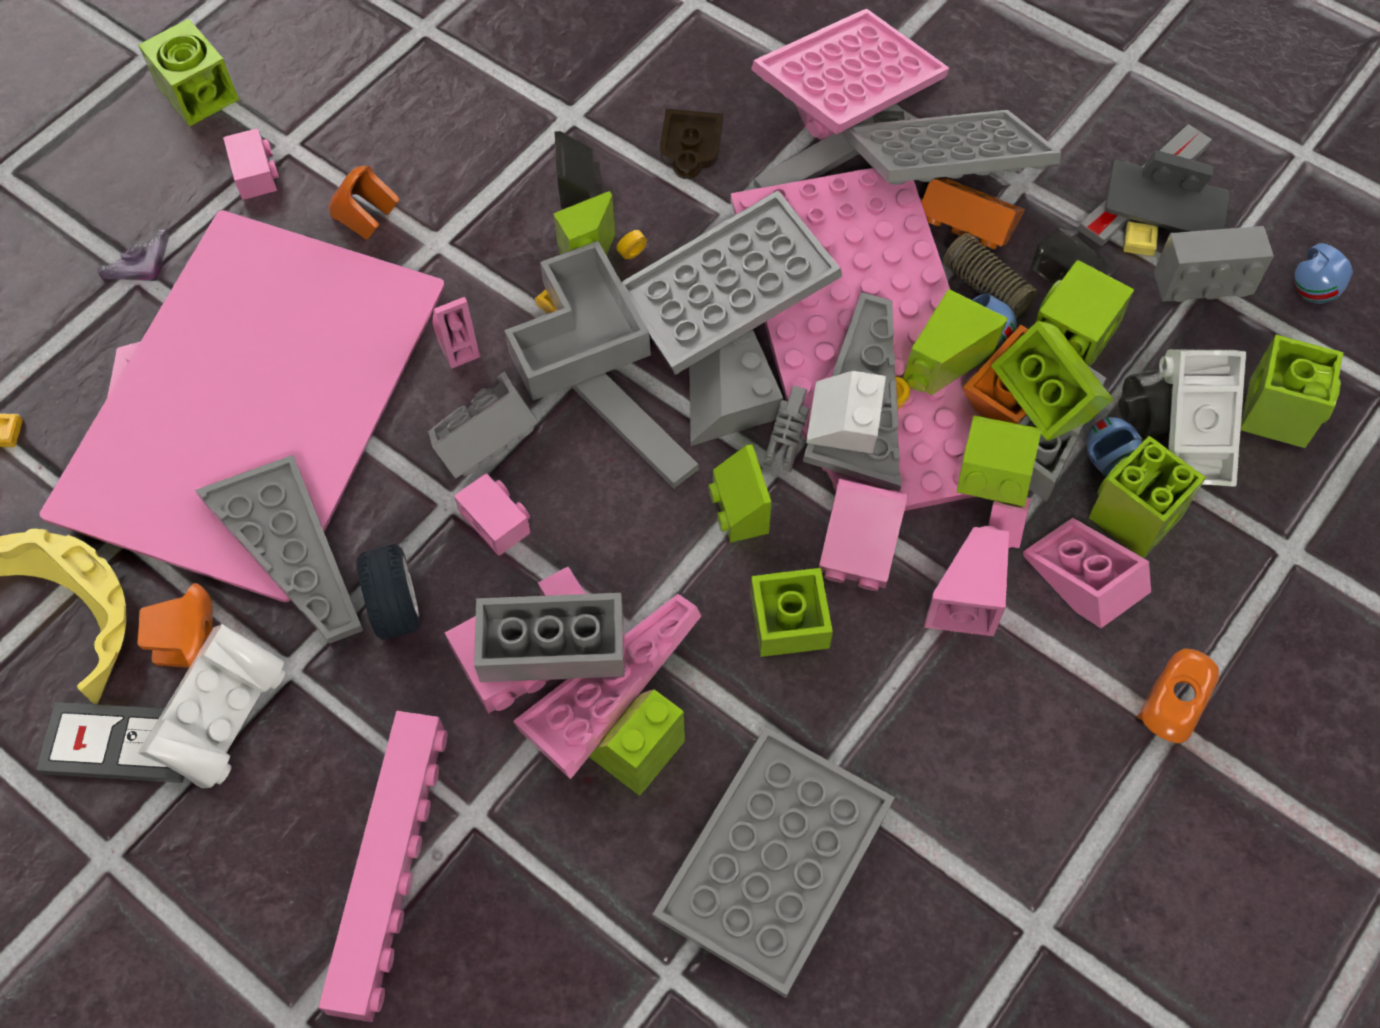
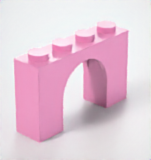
M569 567L538 582L541 596L585 594ZM476 616L445 632L451 650L488 714L494 710L501 711L508 708L514 703L516 698L525 693L537 692L548 681L480 682L474 667Z

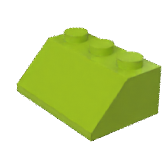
M1037 321L991 365L1034 425L1042 429L1041 434L1047 441L1089 422L1114 400L1058 327L1042 321Z

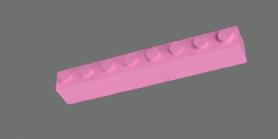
M396 711L318 1007L327 1015L373 1022L375 1012H380L382 1009L385 989L381 988L385 972H390L394 961V949L391 948L394 933L399 934L404 919V911L400 910L403 896H408L412 887L413 873L410 872L413 858L417 859L421 850L422 837L419 836L421 823L427 822L430 813L431 802L427 800L430 786L435 787L438 781L439 765L436 764L439 752H444L447 744L448 733L447 730H444L439 717Z

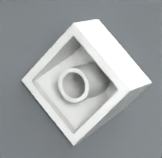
M850 371L816 381L806 443L873 454L878 436L886 376Z

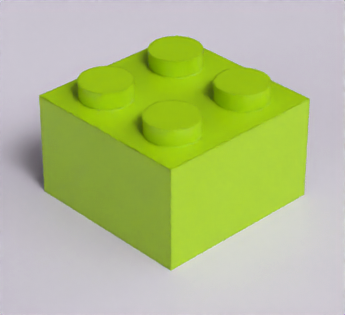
M821 568L751 576L750 595L760 657L830 649L833 630Z

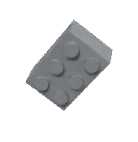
M1264 226L1170 233L1154 274L1162 302H1182L1188 299L1201 298L1215 299L1226 296L1245 297L1255 293L1274 255Z

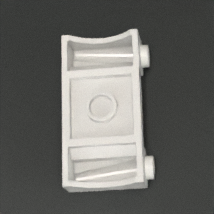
M1169 349L1165 356L1160 359V375L1164 377L1165 382L1173 384L1169 451L1206 477L1202 485L1236 486L1246 351Z
M223 624L214 627L138 753L180 773L200 788H211L215 783L220 785L226 779L232 767L228 764L230 755L227 754L229 747L262 692H266L270 687L272 689L277 688L286 673L282 669L284 661Z

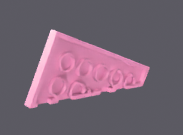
M675 595L624 635V677L567 679L513 721L518 730L571 780L700 619L701 614L697 606L681 595Z

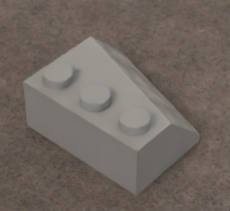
M753 329L689 366L691 446L776 420L783 396Z
M505 371L496 377L500 383L495 387L482 388L474 395L475 397L471 400L472 405L470 407L461 406L428 431L433 449L455 479L460 475L468 476L476 471L480 466L479 462L488 456L491 458L498 456L507 448V443L516 437L518 439L526 437L534 430L533 426L538 423L531 409Z

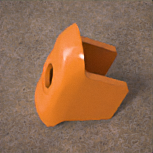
M362 165L355 167L346 176L329 201L328 210L332 219L340 221L355 233L368 240L378 228L379 223L352 198V195H359L386 215H389L400 201V198L374 174L370 166Z
M193 583L181 598L140 609L138 646L141 649L152 650L151 660L155 665L190 668L213 630L212 600L206 589L198 583Z
M1184 648L1176 652L1151 688L1137 718L1142 720L1150 731L1162 739L1174 743L1187 741L1191 737L1217 686L1220 677L1218 665L1205 653L1194 649ZM1177 683L1189 684L1194 689V699L1191 701L1178 699L1174 694V686Z

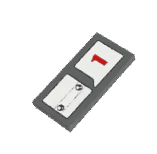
M55 702L36 771L40 774L183 783L184 776L138 753L164 711L163 708Z

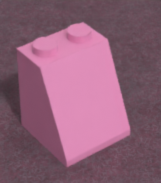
M839 479L819 568L825 574L824 578L838 583H844L845 579L857 581L860 588L871 591H878L879 587L886 589L908 495Z
M993 526L973 527L933 592L924 628L994 636L1006 608L1009 531L999 530Z

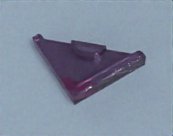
M161 229L157 237L144 245L139 243L120 255L121 259L111 265L100 266L98 269L100 277L106 279L157 281L170 237L167 230Z

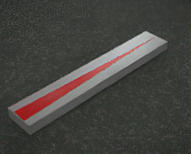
M1188 124L1159 151L1195 161L1210 147L1212 139ZM1106 200L1088 215L1078 227V231L1101 247L1131 220L1105 212Z

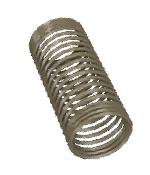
M970 233L958 237L947 249L943 258V264L980 295L983 293L987 294L988 290H990L988 293L990 295L995 292L993 297L999 296L998 300L1000 301L1003 299L1002 302L1007 303L1016 319L1031 306L1036 298V288L1031 284H1027V280L1019 277L1018 273L1011 270L1006 263L999 260L994 253L987 250L986 246L979 243ZM968 241V243L960 250L955 259L952 261L953 256L955 255L957 250ZM977 253L974 259L967 265L969 260ZM981 256L979 261L972 267L976 260ZM988 264L985 270L980 274L982 269Z

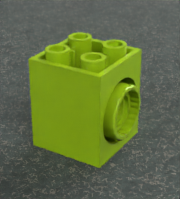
M190 19L138 44L157 88L189 127L239 100L223 57Z
M1077 260L1063 280L1056 281L1047 293L1039 308L1036 322L1042 321L1057 326L1083 361L1091 367L1119 328L1134 289Z
M1276 334L1250 378L1240 430L1306 448L1321 424L1326 423L1335 408L1341 386L1339 375L1344 352Z
M1148 436L1129 457L1123 458L1101 483L1097 491L1099 497L1089 519L1133 553L1145 558L1184 516L1206 477L1155 439Z

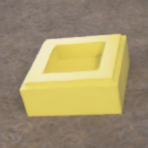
M1128 221L1125 227L1123 252L1154 256L1157 250L1158 226Z

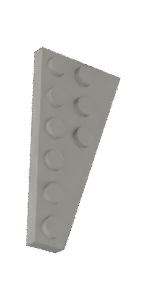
M861 292L832 377L850 371L886 376L878 436L873 454L808 443L803 462L900 491L901 475L899 473L900 452L897 431L898 411L894 370L892 301Z
M293 455L195 490L198 497L329 644L363 631Z

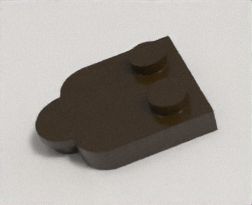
M666 108L660 141V155L665 163L673 165V171L678 177L692 179L699 175L702 168L711 167L717 162L724 121L723 114Z

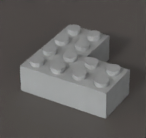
M599 241L540 262L544 287L557 311L504 330L509 354L532 401L651 355L649 331Z

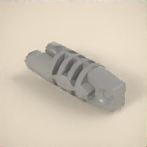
M793 386L788 402L781 400L763 465L771 467L775 461L777 447L780 442L789 445L787 455L783 461V471L791 473L810 409L803 406L807 389Z

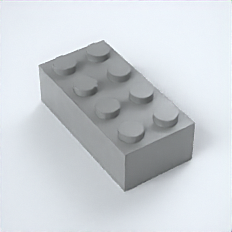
M621 593L476 598L474 667L479 681L503 682L624 677V614Z

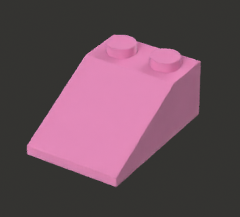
M1071 518L1023 551L1026 560L1076 613L1100 628L1151 593L1149 561L1074 518Z

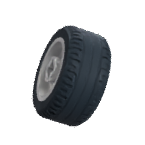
M389 544L388 546L385 545L361 552L357 558L359 581L375 635L382 640H387L416 632L421 626V619L411 574L402 548L396 544Z

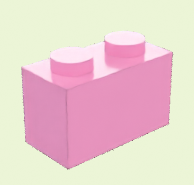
M258 128L223 137L234 181L242 200L277 191L274 179L279 178V174L274 160L269 161L268 157L273 156L268 139L262 140Z
M485 473L454 495L460 514L493 551L500 556L531 533L528 523L530 515L520 502L514 504L509 498V491L500 480L494 482Z

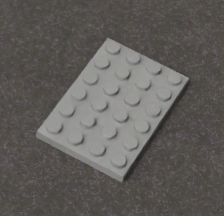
M1009 110L854 125L844 132V138L888 183L893 185H902L910 180L929 182L937 177L956 179L963 177L964 174L973 173L989 175L991 171L1000 170L1017 172L1019 168L1027 167L1044 169L1047 165L1060 164L1061 152Z
M776 191L621 283L648 329L650 338L676 375L841 278L842 272L841 268L782 194Z
M765 726L652 916L655 920L786 998L895 797Z

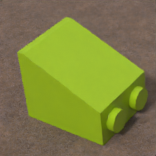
M948 289L913 345L903 379L912 389L933 395L994 354L1008 318Z
M655 689L641 693L589 757L640 796L685 742L684 711Z

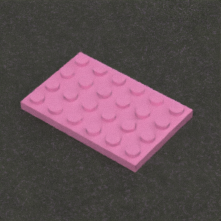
M866 8L755 59L751 70L837 135L946 78L949 67Z

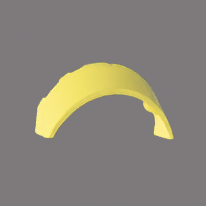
M29 529L23 533L0 536V577L25 575L56 582L80 597L95 616L101 631L94 643L95 651L99 656V663L92 673L77 685V688L93 704H98L121 649L126 628L125 597L114 570L104 558L98 556L94 548L70 535L53 534L45 529Z

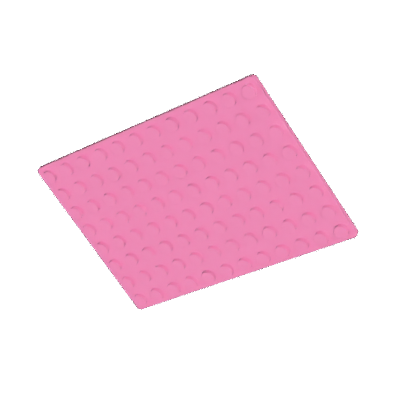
M224 210L217 212L39 514L44 522L281 602H289L290 599L205 505L195 490L293 455L322 529L325 532L445 288L444 281L428 274Z

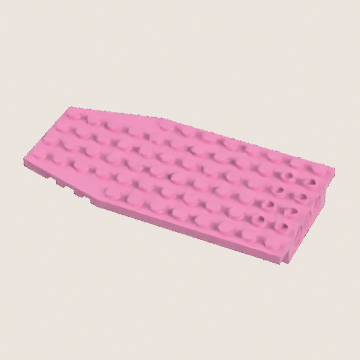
M874 168L731 193V204L734 215H737L772 193L779 191L841 268V278L764 322L785 400L788 402L793 386L807 389L803 406L810 409L802 431L805 440H807L816 381L832 377L861 292L892 301L895 376L903 379L913 345L944 294L950 289L914 180L906 181L902 185H893L888 183ZM973 368L933 395L924 391H916L910 387L908 401L904 404V407L897 410L898 447L900 452L899 473L901 475L900 491L822 468L833 482L834 490H837L839 479L906 494L908 498L904 511L976 497L957 493V487L973 416H980L974 410L963 391L966 383L977 373V368Z

